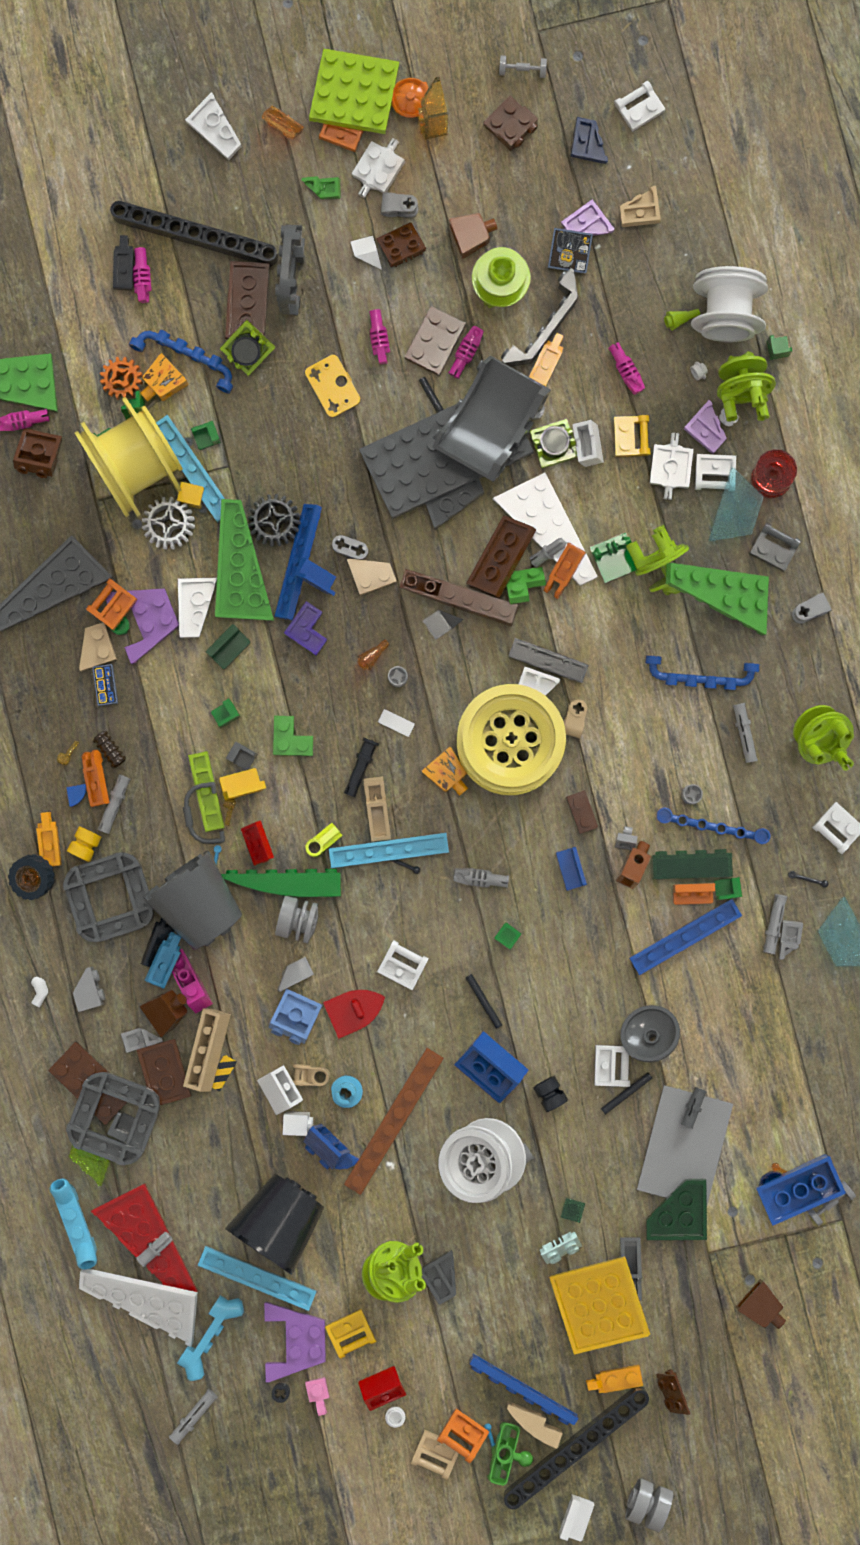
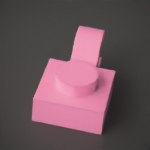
M322 1377L306 1381L309 1402H316L318 1416L325 1415L327 1410L324 1399L330 1397L326 1378Z

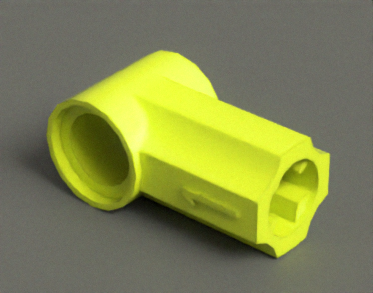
M331 823L306 843V852L310 857H319L343 835ZM312 843H317L320 846V850L317 853H311L309 846Z

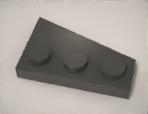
M479 479L426 503L434 530L484 494Z

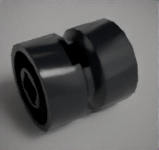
M555 1075L532 1087L537 1097L542 1098L541 1104L546 1112L552 1111L568 1101L564 1091L559 1090L560 1084Z

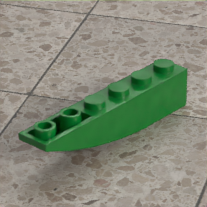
M277 869L266 870V873L259 874L258 870H246V874H238V870H226V874H222L225 880L272 894L296 897H341V873H337V869H325V873H317V869H305V873H297V869H285V873H277Z

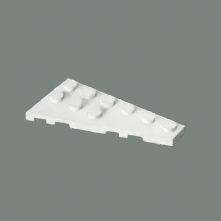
M546 473L493 498V501L512 519L533 526L536 529L532 539L540 547L548 546L556 539L562 538L566 542V546L568 543H571L585 551ZM564 549L556 553L553 560L558 562ZM585 554L572 577L579 586L598 577L587 554Z
M82 1269L80 1271L79 1289L100 1300L105 1299L113 1303V1307L117 1309L121 1307L130 1312V1316L155 1329L161 1328L169 1333L168 1336L174 1339L178 1337L186 1342L185 1345L192 1347L198 1292L93 1269Z

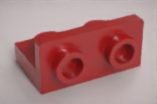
M261 820L241 828L254 866L274 858Z

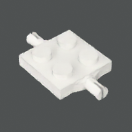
M392 138L387 147H382L371 141L353 170L352 176L363 183V187L358 193L362 198L366 197L370 189L387 193L403 167L405 159L393 152L399 144L394 138Z
M671 433L670 444H654L649 484L664 487L663 499L666 500L667 497L668 500H672L674 488L688 489L690 483L693 449L683 448L678 445L679 433H676V435Z

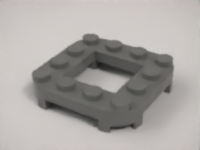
M281 225L283 245L279 246V257H282L281 265L278 264L277 277H280V284H276L275 296H277L279 312L285 315L298 316L301 305L300 296L296 295L297 281L295 275L296 264L304 263L305 238H302V225Z
M119 852L74 866L65 877L63 889L66 891L75 920L76 931L87 941L102 942L142 929L153 920L154 909L143 899L144 895L149 892L141 863L134 855ZM122 873L133 911L97 922L86 884Z
M109 1072L95 1073L88 1077L82 1085L83 1087L70 1122L67 1124L66 1132L73 1147L78 1150L87 1151L116 1162L118 1165L132 1164L143 1155L160 1111V1098L151 1088ZM102 1093L139 1107L126 1143L89 1130Z

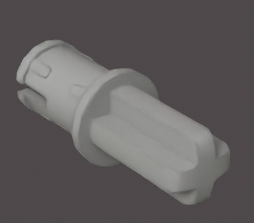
M558 538L548 546L544 545L539 552L530 557V560H533L531 563L533 566L539 567L546 560L553 559L556 553L566 547V542L562 538Z
M164 1232L153 1243H149V1247L136 1257L137 1261L145 1267L153 1258L160 1256V1252L173 1241L171 1235Z

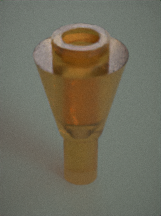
M384 639L378 646L358 655L357 663L363 670H371L380 657L381 652L390 644Z

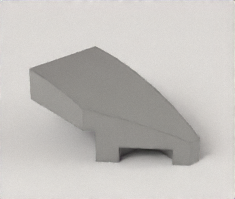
M782 920L779 959L783 960L787 954L799 947L803 928L802 922Z
M306 957L286 966L282 972L281 982L277 989L278 992L314 975Z
M141 1028L120 1034L126 1053L163 1041L162 1038Z

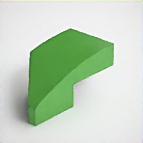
M318 176L302 178V181L320 199L341 198L339 177L319 179Z

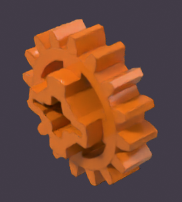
M116 357V362L114 363L108 360L110 365H104L105 372H100L101 377L104 378L100 380V383L105 385L103 387L104 391H109L108 395L110 397L115 394L117 400L121 396L127 398L128 394L134 397L133 391H140L137 385L143 384L142 380L139 379L143 377L142 372H138L140 367L138 365L134 366V360H130L128 363L126 357L122 361ZM113 371L112 378L109 379L110 373ZM121 375H122V377H124V379H125V380L122 381V382H121V380L118 378V377L121 376ZM134 378L132 385H130L131 379Z

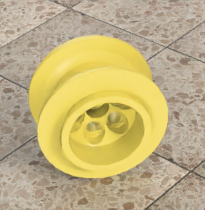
M124 397L122 401L131 416L130 418L98 437L90 432L83 421L80 424L84 431L81 433L77 431L75 435L125 517L130 516L128 513L132 510L138 517L141 514L134 504L133 496L166 476L177 492H180L181 488L172 472L177 469L180 472L183 468L147 408L143 406L141 407L142 411L136 413L127 398Z
M518 684L495 686L479 694L465 709L457 732L458 756L468 776L480 787L500 795H520L540 787L558 768L566 746L565 726L556 706L541 692ZM517 716H521L525 720V724L521 727L514 724V718ZM497 718L503 719L505 726L503 728H496L494 720ZM527 733H534L537 739L534 743L526 741L525 736ZM509 734H513V737H517V740H514L513 744H510V741L506 740V738L509 737ZM489 736H493L497 740L496 745L493 747L488 746L485 742ZM519 751L527 752L528 759L526 761H520L517 758ZM501 752L508 755V761L505 763H500L497 760V755Z

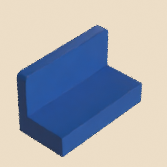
M302 558L294 575L321 592L334 596L336 592L330 588L336 576L307 558Z
M576 847L556 852L566 891L587 885Z

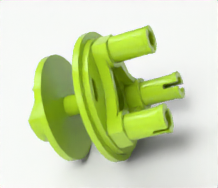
M498 247L489 250L477 260L472 271L473 288L478 297L484 301V305H488V308L494 306L508 307L516 304L525 296L530 286L531 275L526 261L520 254L510 248Z
M747 351L741 356H729L728 361L718 370L719 377L725 382L717 388V396L723 402L726 421L728 422L738 419L735 404L749 402L752 403V407H756L758 421L770 418L767 407V395L775 388L776 381L772 375L764 373L767 369V361L762 357L754 356L752 352Z
M664 525L653 530L654 534L651 535L659 548L654 553L644 556L637 541L626 545L637 569L635 571L636 576L661 568L665 577L649 587L650 592L662 589L663 593L667 596L680 593L679 590L666 584V565L689 550L688 545H676L674 540L670 539Z
M827 705L814 706L801 714L794 725L793 736L798 743L799 753L804 760L817 765L835 761L839 763L844 771L849 770L847 765L852 768L854 762L848 757L846 751L854 738V728L850 719Z
M389 1241L379 1245L366 1258L362 1267V1280L369 1294L381 1301L400 1303L409 1300L417 1292L424 1290L426 1283L422 1279V1268L417 1257L423 1253V1246L419 1245V1243L408 1246L398 1241Z

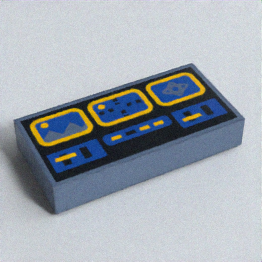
M113 665L93 667L98 706L118 704Z

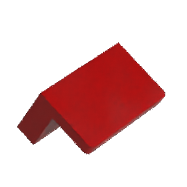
M395 1366L358 1382L363 1400L370 1411L407 1395Z

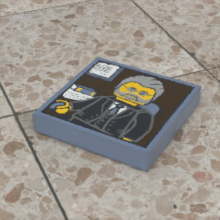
M554 228L548 268L568 271L571 267L574 269V272L586 273L593 234Z

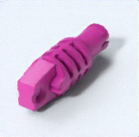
M139 247L134 249V292L138 295L139 302L149 303V292L152 291L150 267L147 265L146 249Z
M370 310L372 328H370L369 332L373 355H378L380 365L388 364L386 353H390L387 328L383 326L381 310Z
M472 326L463 338L455 353L456 360L448 372L449 375H454V378L457 379L460 378L466 364L471 362L479 347L484 332L482 329Z
M619 342L611 345L608 350L616 361V369L633 395L642 392L645 386L632 359L625 355Z
M47 409L35 412L25 410L0 417V431H16L31 428L32 424L48 422L49 416L42 417V415L48 414Z

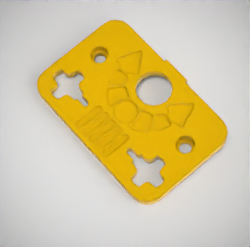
M330 355L305 370L307 379L329 417H336L360 403V396L352 383V379L348 372L346 373L336 355ZM312 369L321 372L318 374L320 382L315 377H310ZM339 376L347 379V383L343 387H339L336 384V379ZM329 399L333 404L339 405L337 412L334 413L333 410H328L330 408Z

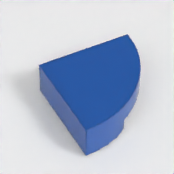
M86 784L66 787L69 806H76L82 801L87 792Z
M349 1153L335 1169H348L354 1166L359 1158Z

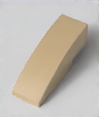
M383 776L364 779L371 842L391 839Z
M507 1401V1410L527 1432L543 1443L556 1449L558 1448L563 1434L562 1429L545 1423V1414Z

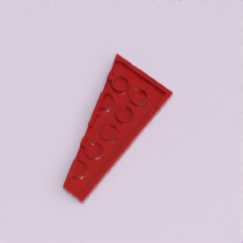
M145 1183L91 1210L135 1257L149 1247L148 1244L153 1243L164 1232L169 1233ZM174 1241L160 1252V1256H156L146 1265L148 1270L163 1285L198 1292Z

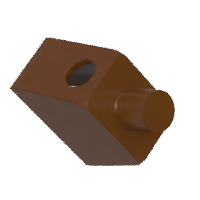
M173 990L160 994L140 1006L160 1037L172 1031L188 1013L184 1006L187 1002L186 997L181 993L176 995Z
M761 1279L735 1306L740 1313L763 1328H766L771 1322L777 1329H780L786 1322L779 1314L783 1309L782 1304Z

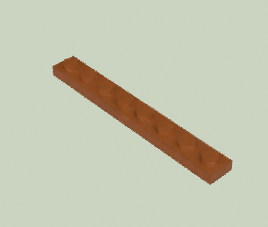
M426 1048L345 1181V1186L360 1195L362 1194L444 1057Z

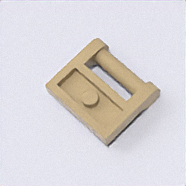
M424 1429L410 1464L422 1466L442 1475V1478L448 1480L459 1453L445 1443H439L437 1441L438 1435ZM424 1453L447 1463L444 1468L420 1456Z

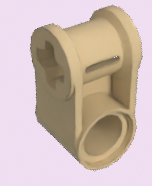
M577 699L572 701L568 706L564 719L566 735L579 739L583 732L587 705L583 700ZM579 703L580 708H583V711L578 712V714H576V710L573 709V706H576Z
M293 1064V1068H295L293 1082L295 1085L323 1086L330 1080V1072L324 1067ZM318 1071L325 1073L326 1079L324 1082H319L316 1079Z

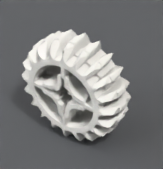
M162 497L161 504L156 499L155 504L157 506L153 507L149 504L148 507L151 512L144 511L148 518H142V522L147 523L142 526V529L149 530L144 534L145 537H151L149 540L151 544L157 541V548L163 543L164 550H167L168 544H170L172 550L175 549V543L182 547L183 545L180 541L183 539L187 543L189 540L186 535H193L188 529L195 528V525L190 523L195 521L193 516H189L192 514V510H186L188 505L185 503L181 505L177 500L174 504L173 497L169 498V502H167L165 497ZM167 509L163 517H156L159 512ZM173 509L183 515L184 522L174 519ZM170 519L173 524L167 528L164 522ZM153 525L163 528V538L154 532ZM182 528L178 535L170 538L174 530Z

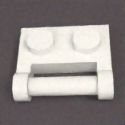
M649 81L642 83L640 88L622 99L618 98L614 101L616 108L632 132L665 112V107L655 94ZM643 94H647L648 98L629 110L626 109L625 105Z
M696 455L695 490L707 488L735 491L736 456ZM702 475L729 476V481H702Z
M837 802L812 827L838 848L837 851L841 855L860 835V823ZM826 821L846 838L844 843L824 826Z
M393 940L377 972L413 990L429 958L421 957L398 945L399 943ZM396 952L419 964L417 969L393 958V953Z
M595 1045L594 1085L630 1087V1080H628L629 1054L624 1047ZM616 1052H621L620 1080H615Z

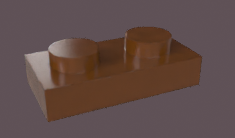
M585 790L567 796L566 799L579 834L598 828Z

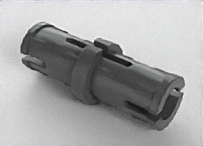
M697 1087L694 1088L691 1100L686 1105L687 1110L681 1125L693 1129L699 1112L701 1113L702 1109L700 1107L707 1091Z

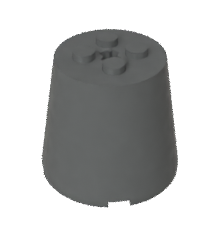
M208 850L203 853V856L199 854L164 878L166 883L161 887L154 886L143 897L193 950L204 945L207 947L215 941L217 936H223L228 933L235 922L242 916L233 895Z

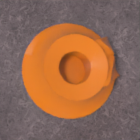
M405 78L395 84L391 104L394 110L401 116L413 118L422 115L428 109L433 100V95L427 82L416 78Z

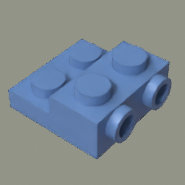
M286 989L272 1017L269 1028L272 1029L271 1032L274 1035L282 1036L284 1034L290 1037L289 1040L294 1044H305L322 1005Z

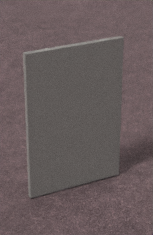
M664 1085L637 1190L667 1198L685 1179H706L708 1204L733 1104L705 1096L700 1107L702 1109L701 1113H698L693 1129L681 1125V1122L687 1110L686 1105L687 1103L689 1104L693 1093Z

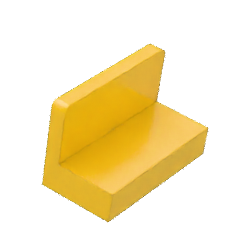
M256 768L219 778L225 801L266 789L265 782L260 781Z

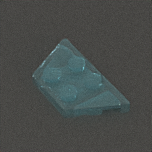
M731 467L708 539L709 541L750 535L753 532L764 496L735 468Z
M842 897L817 932L835 966H860V924L845 897Z

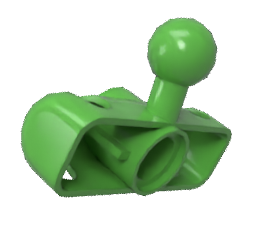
M502 1422L500 1424V1433L497 1434L495 1445L491 1450L490 1473L487 1475L491 1483L502 1486L507 1484L513 1460L518 1461L523 1467H529L533 1462V1456L529 1451L515 1452L520 1434V1428L515 1424L509 1422ZM512 1429L517 1431L515 1439L510 1437ZM506 1448L505 1456L500 1458L499 1452ZM501 1470L507 1472L505 1479L500 1478Z

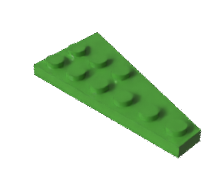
M52 354L0 359V400L58 412Z
M221 499L215 617L274 621L242 501Z
M667 563L666 584L684 594L687 593L693 596L699 602L706 603L710 608L732 620L739 621L743 626L752 628L761 636L766 635L768 576Z

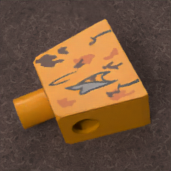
M161 353L142 377L147 387L141 391V394L147 402L155 395L161 401H165L189 384L185 377Z
M451 747L446 749L422 770V773L444 792L453 788L460 796L468 789L461 780L467 773Z

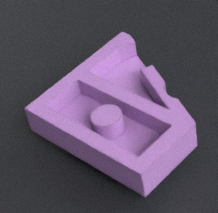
M593 199L561 221L564 229L592 233L593 236L614 232V227Z
M708 400L684 427V430L710 453L714 454L727 438L720 427L718 416L715 415L712 407L713 404Z

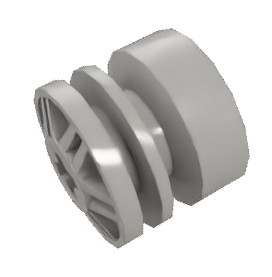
M285 896L278 917L275 935L288 939L291 932L296 931L295 941H299L301 933H304L303 943L308 944L316 929L319 916L318 904L313 903L309 911V901H305L301 909L298 908L297 898Z

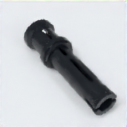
M364 737L360 752L356 754L358 759L344 791L345 794L356 797L366 768L373 761L372 756L375 748L379 746V743Z

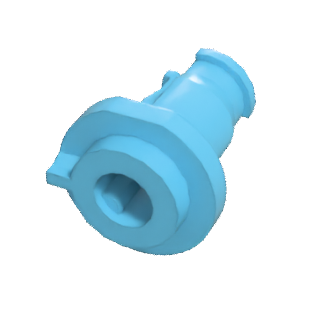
M341 1076L335 1080L331 1087L333 1101L340 1107H353L362 1098V1085L355 1077ZM347 1088L348 1091H351L352 1095L346 1097L345 1094L341 1093V1089Z

